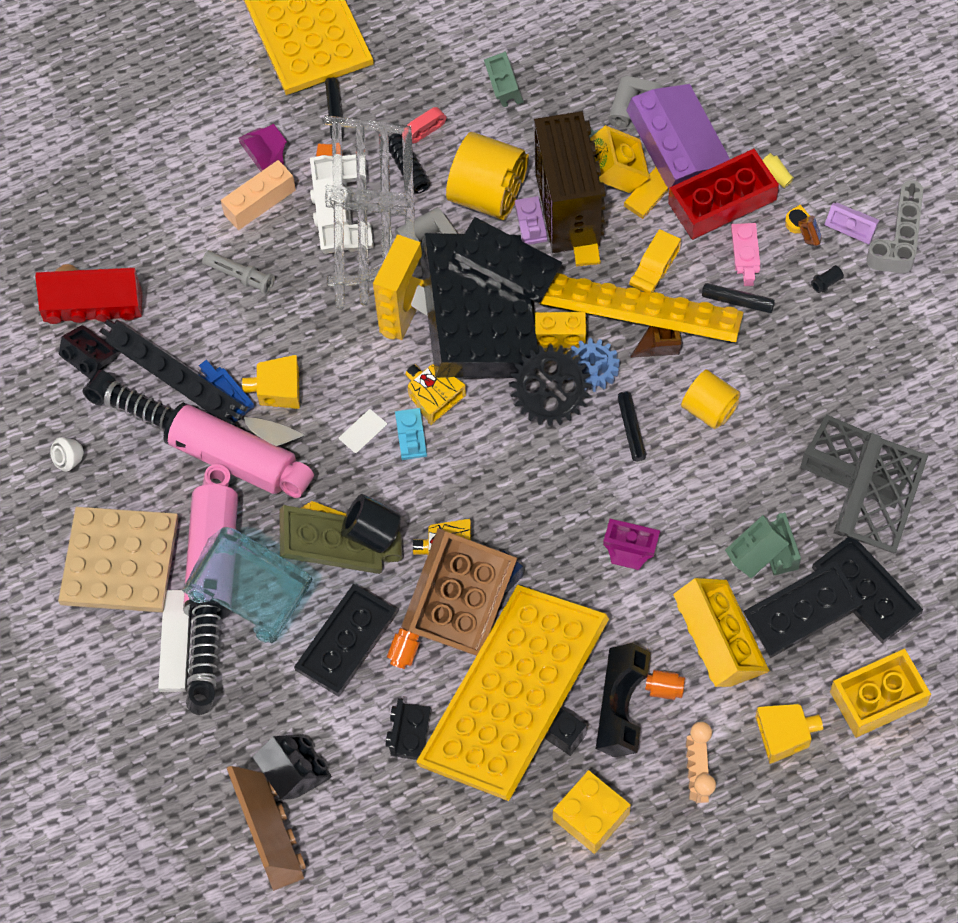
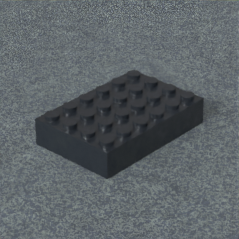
M425 233L421 243L422 256L420 260L435 378H513L510 372H518L514 363H523L520 355L522 354L528 358L530 356L529 348L535 353L538 352L531 299L453 258L452 255L464 234ZM511 235L522 241L521 235Z

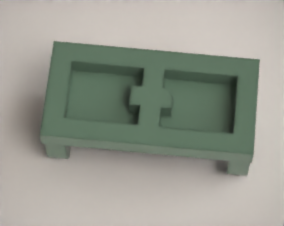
M506 51L484 59L496 99L500 100L502 106L508 107L507 101L509 99H514L517 104L524 103Z
M785 512L778 514L777 519L771 522L790 543L769 562L773 576L799 570L801 561Z
M762 515L725 551L733 564L752 579L790 543L780 534L781 531Z

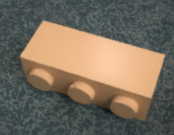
M277 160L221 199L225 217L239 231L296 191L293 175Z

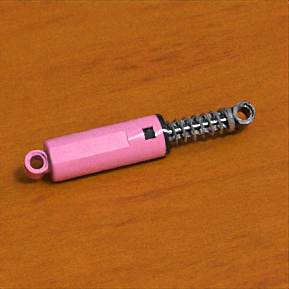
M98 370L82 390L85 398L95 405L105 404L110 408L117 407L118 412L125 411L129 417L134 415L136 420L143 419L144 424L151 423L155 429L160 427L164 433V443L210 465H223L229 470L231 475L272 494L284 491L291 497L299 498L314 478L313 471L307 465L296 462L294 453L275 446L256 435L187 403L179 404L172 411L171 406L164 407L162 401L155 403L153 397L146 399L145 393L138 395L136 389L129 391L127 385L122 387L121 383L116 381L106 371Z
M213 464L206 469L203 484L195 488L192 492L183 611L186 615L193 618L192 624L195 626L191 629V634L194 637L190 640L193 647L189 650L192 657L188 660L191 665L188 673L191 676L187 679L189 691L186 706L190 712L196 715H204L212 707L215 697V679L217 678L213 675V670L217 669V666L214 665V660L218 658L214 652L219 648L215 645V641L219 639L216 631L220 629L216 623L220 619L228 617L231 612L238 494L235 490L228 487L230 472L225 466L220 464ZM211 479H219L222 483H213ZM197 694L204 695L207 698V700L200 702L197 701L194 698V696Z

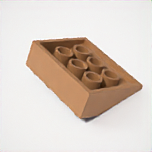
M438 528L401 627L411 633L477 656L490 633L517 558Z
M235 766L227 767L273 891L304 879L301 870L306 869L301 853L296 855L294 853L292 845L297 843L291 828L286 830L282 821L287 820L282 804L276 806L273 797L278 794L269 781L267 782L265 775L261 772Z

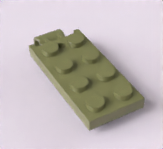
M283 505L279 509L280 557L380 574L382 572V560L384 562H399L402 560V535L398 532L391 546L384 552L377 553L342 536L341 529L345 516Z

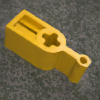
M659 229L644 253L638 269L631 277L629 285L646 293H653L660 279L664 278L679 253L681 239Z

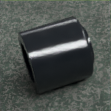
M360 494L348 509L342 524L341 534L343 537L368 549L382 553L391 546L399 532L401 514L399 511L373 498Z

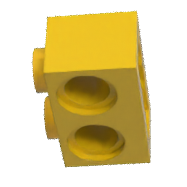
M535 312L537 345L541 344L543 348H547L548 344L551 343L553 348H557L559 344L563 348H571L572 346L579 348V341L586 344L585 312Z

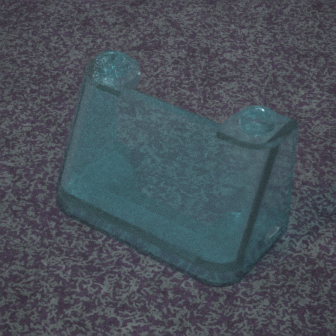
M223 527L208 538L182 591L188 594L189 599L196 603L207 602L212 599L255 624L253 630L260 641L272 644L280 636L313 579L306 571L239 531Z

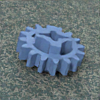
M589 338L588 344L579 341V348L571 347V358L579 355L581 358L577 364L585 363L587 365L582 372L590 373V377L584 379V381L592 384L593 392H596V386H600L604 390L606 389V382L614 383V376H618L620 361L616 359L617 351H611V344L608 343L602 346L601 339L595 344L592 338Z

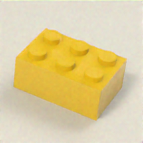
M905 648L834 680L830 690L855 738L927 706L931 697L929 689Z

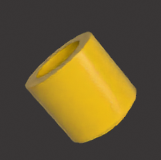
M705 369L689 387L682 400L681 407L711 428L717 429L724 425L739 404L740 391Z

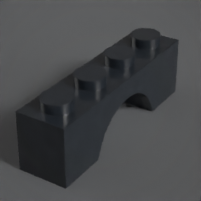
M633 643L609 648L595 749L612 757L638 753L641 727L632 723L628 708L633 691L648 676L651 652Z

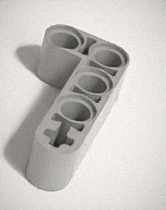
M909 180L902 185L898 200L894 241L876 239L870 243L866 258L870 268L894 273H907L912 269L917 251L923 187L918 181ZM909 196H912L913 201H908Z

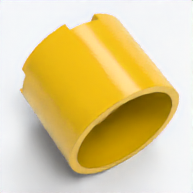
M469 132L459 146L450 169L446 187L447 200L505 220L515 205V200H517L515 197L518 194L521 183H524L529 154H526V150L476 132Z

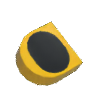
M798 205L787 213L785 226L790 232L800 234L799 221L810 215L801 205Z

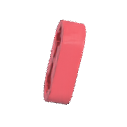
M434 107L411 121L405 127L403 134L411 143H417L440 128L445 123L447 117L438 107Z

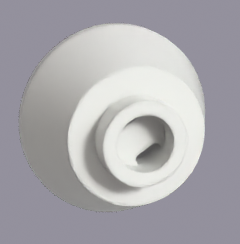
M60 437L53 442L50 454L54 465L58 469L67 472L81 462L84 451L81 444L76 440Z

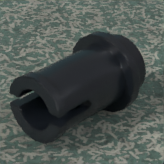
M834 265L821 275H815L811 285L817 293H825L828 287L843 279L844 274L840 267Z

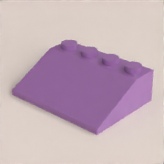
M690 84L652 89L631 98L626 111L664 183L668 187V191L670 187L730 160Z

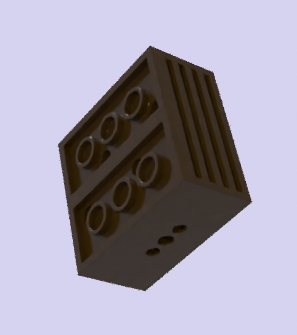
M583 111L534 119L535 175L552 253L570 251L574 247L598 244L600 246V237L604 236L603 223H605L603 210H605V203L603 197H605L604 183L599 181V176H601L600 165L598 161L595 162L594 140L590 141L589 136L591 135V125L589 120H585Z

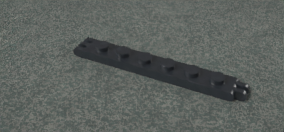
M106 319L105 324L111 330L108 331L102 327L99 331L106 336L104 340L106 343L213 416L237 426L230 419L233 416L241 420L242 415L235 410L238 408L245 412L248 408L246 405L123 322L116 320L114 323Z

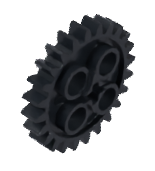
M551 343L548 344L547 350H544L541 344H539L538 352L536 353L529 348L530 356L527 358L521 354L520 357L523 363H514L518 372H510V375L516 379L508 383L510 387L516 389L509 393L511 397H518L513 403L514 406L523 405L519 411L520 414L523 415L529 412V421L536 416L538 425H541L544 419H546L548 426L552 425L553 419H556L558 424L561 425L562 417L564 416L567 420L571 421L570 413L574 412L579 415L580 413L576 407L578 405L586 406L581 400L582 397H590V394L584 391V388H589L592 385L584 381V379L590 377V373L582 372L587 365L585 363L577 364L581 358L579 355L571 358L572 349L569 348L563 353V346L559 344L556 350L553 349ZM550 360L555 361L557 364L555 371L546 373L544 371L545 363ZM535 368L539 369L549 381L552 382L555 379L553 384L566 397L565 401H562L551 388L545 390L546 384L534 373L533 370ZM532 378L537 379L539 382L538 387L533 391L527 390L525 387L526 382ZM568 378L573 379V388L569 391L563 390L561 387L562 382ZM549 396L555 397L556 404L554 407L548 409L543 406L545 398Z

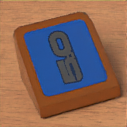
M811 215L799 221L798 224L805 244L819 245L822 236L815 216Z

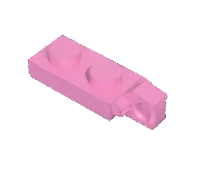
M756 223L731 224L735 271H737V274L743 273L744 286H754L755 273L760 271Z

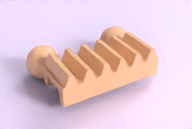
M705 722L695 723L691 727L690 735L686 738L689 799L696 801V803H709V796L716 789V782L708 772L706 742L712 737V729Z

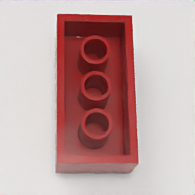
M753 148L670 187L668 204L693 240L776 201L779 184Z

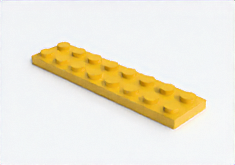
M560 273L556 274L543 300L539 303L731 342L737 341L744 313L734 307L723 308L713 306L709 302L697 303L683 297H667L658 292L649 294L641 292L636 288L626 289L616 287L611 283L600 284L586 278H570Z

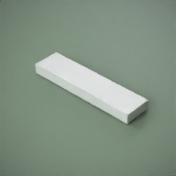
M167 590L162 617L158 686L160 692H186L190 617L183 611L184 590Z

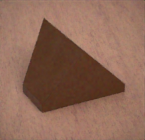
M649 326L630 358L679 355L681 348L679 331Z

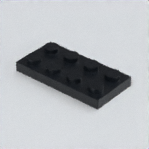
M477 217L473 218L452 255L458 261L539 303L543 300L563 263Z
M847 537L812 565V569L817 571L831 562L837 561L863 603V607L853 613L882 644L923 612L921 606L858 540Z
M835 560L743 612L768 656L772 658L861 609L863 603Z
M352 584L295 664V671L339 697L396 616L397 609L359 586Z

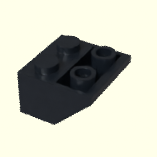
M303 734L273 736L253 756V759L281 800L298 798L332 777L327 770L324 760L318 757L312 748V742Z

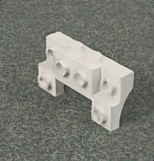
M322 155L310 158L313 189L310 190L312 203L316 205L313 219L315 226L319 230L321 251L324 254L344 250L355 252L374 248L371 224L368 222L352 225L347 183L365 179L362 155Z

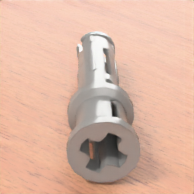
M210 250L203 256L202 263L235 277L241 280L244 286L257 288L264 295H267L274 285L275 276L271 273H262L255 266H243Z

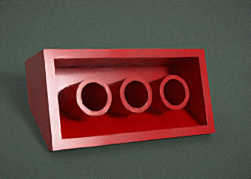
M135 268L36 272L35 274L38 305L43 322L58 324L61 321L82 323L85 320L105 322L106 319L121 318L123 320H133L134 318L142 317V289Z

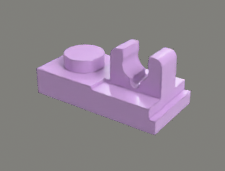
M539 197L515 200V209L522 241L528 245L547 242V233Z
M836 202V204L833 203L831 205L825 226L870 244L880 220Z

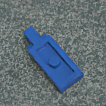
M207 359L199 365L201 372L206 376L207 380L248 407L245 412L238 408L235 411L244 416L255 407L254 403L224 368L219 367L215 370ZM233 416L231 417L235 422L238 420Z

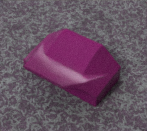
M274 124L264 128H257L238 138L239 143L261 172L277 160L284 165L283 150L287 141Z
M609 519L603 545L608 549L611 564L639 570L648 559L654 557L660 530Z

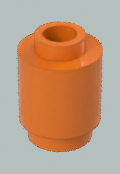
M400 628L399 632L395 633L387 654V658L391 659L390 664L405 669L406 665L412 666L420 644L418 641L420 635Z
M653 670V675L648 674L645 690L650 691L651 697L675 700V697L682 698L685 677H680L679 673Z

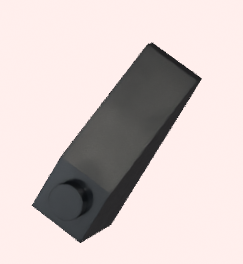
M560 708L544 739L571 756L586 736V724Z

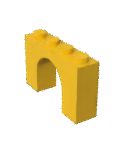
M398 234L373 282L379 332L388 339L397 338L403 340L417 309L411 306L417 286L420 285L424 288L423 280L412 276L422 256L421 242Z

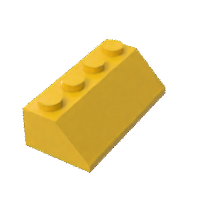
M694 578L673 594L677 602V608L684 617L688 626V632L694 639L698 648V654L704 661L709 672V678L715 687H731L769 672V668L727 580Z

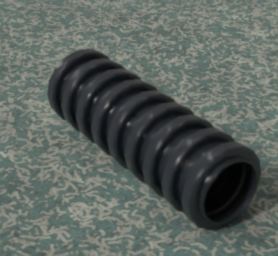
M400 132L391 134L385 140V146L388 148L389 153H391L402 176H404L410 191L413 194L426 191L430 186V180L424 173V169L411 150V146L405 139L404 134Z

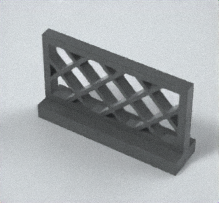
M826 414L811 444L804 452L800 468L849 488L859 459L856 452L861 451L863 444L852 446L849 438L857 436L864 443L866 436L870 433ZM829 424L838 428L840 433L829 436L825 428ZM843 439L847 448L836 450L832 442ZM826 443L830 452L824 453L815 449V447ZM882 446L887 454L880 455L882 461L896 459L891 448ZM899 452L900 456L905 455V453ZM850 453L854 462L847 463L841 460L839 456ZM913 456L905 457L912 460L911 464L905 465L908 473L914 470L919 460ZM878 461L876 463L875 468L880 467ZM898 461L893 463V469L887 470L890 476L898 474L899 478L904 476ZM882 469L878 470L877 473H873L871 479L876 489L888 483ZM906 478L901 480L900 485L894 483L900 496L908 482ZM870 486L868 487L867 493L872 491ZM890 486L877 491L885 505L896 500ZM874 494L867 496L873 500H876ZM898 502L891 505L890 507L895 509Z
M870 433L865 438L834 534L843 537L847 536L895 554L928 455L885 440L877 434ZM882 446L891 448L896 459L884 464L879 455ZM899 452L905 453V455L900 456ZM907 456L920 459L917 470L908 473L902 461ZM878 461L880 467L875 469L876 463ZM898 461L904 476L892 481L886 466ZM882 469L888 483L876 489L871 478L874 472ZM915 474L914 479L912 481L910 476ZM906 478L910 491L909 494L900 497L894 483ZM870 486L872 491L867 493L868 487ZM890 486L896 500L884 505L877 491ZM874 494L880 508L867 513L863 504L866 496ZM905 498H907L906 503H905V506H904L902 500L905 499ZM898 502L902 515L900 519L892 522L886 508ZM882 510L888 524L876 530L869 516ZM860 511H862L863 516L858 518ZM863 518L866 519L872 531L864 536L853 532L856 522ZM899 522L898 527H897V530H896L894 524H896V523ZM890 527L894 535L892 545L882 543L877 532ZM871 535H874V537H875L876 540L871 539V538H868V537L871 536Z

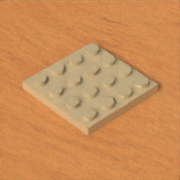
M76 507L59 594V604L65 606L163 612L179 519L178 515L175 513Z

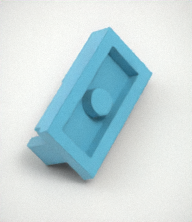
M420 408L395 411L402 460L427 457Z

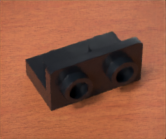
M81 325L61 337L58 354L91 379L98 370L117 359L118 351L84 325Z
M398 698L397 706H392L390 722H394L393 729L388 731L386 736V747H389L392 757L414 760L419 758L426 744L431 707L405 704L403 698Z

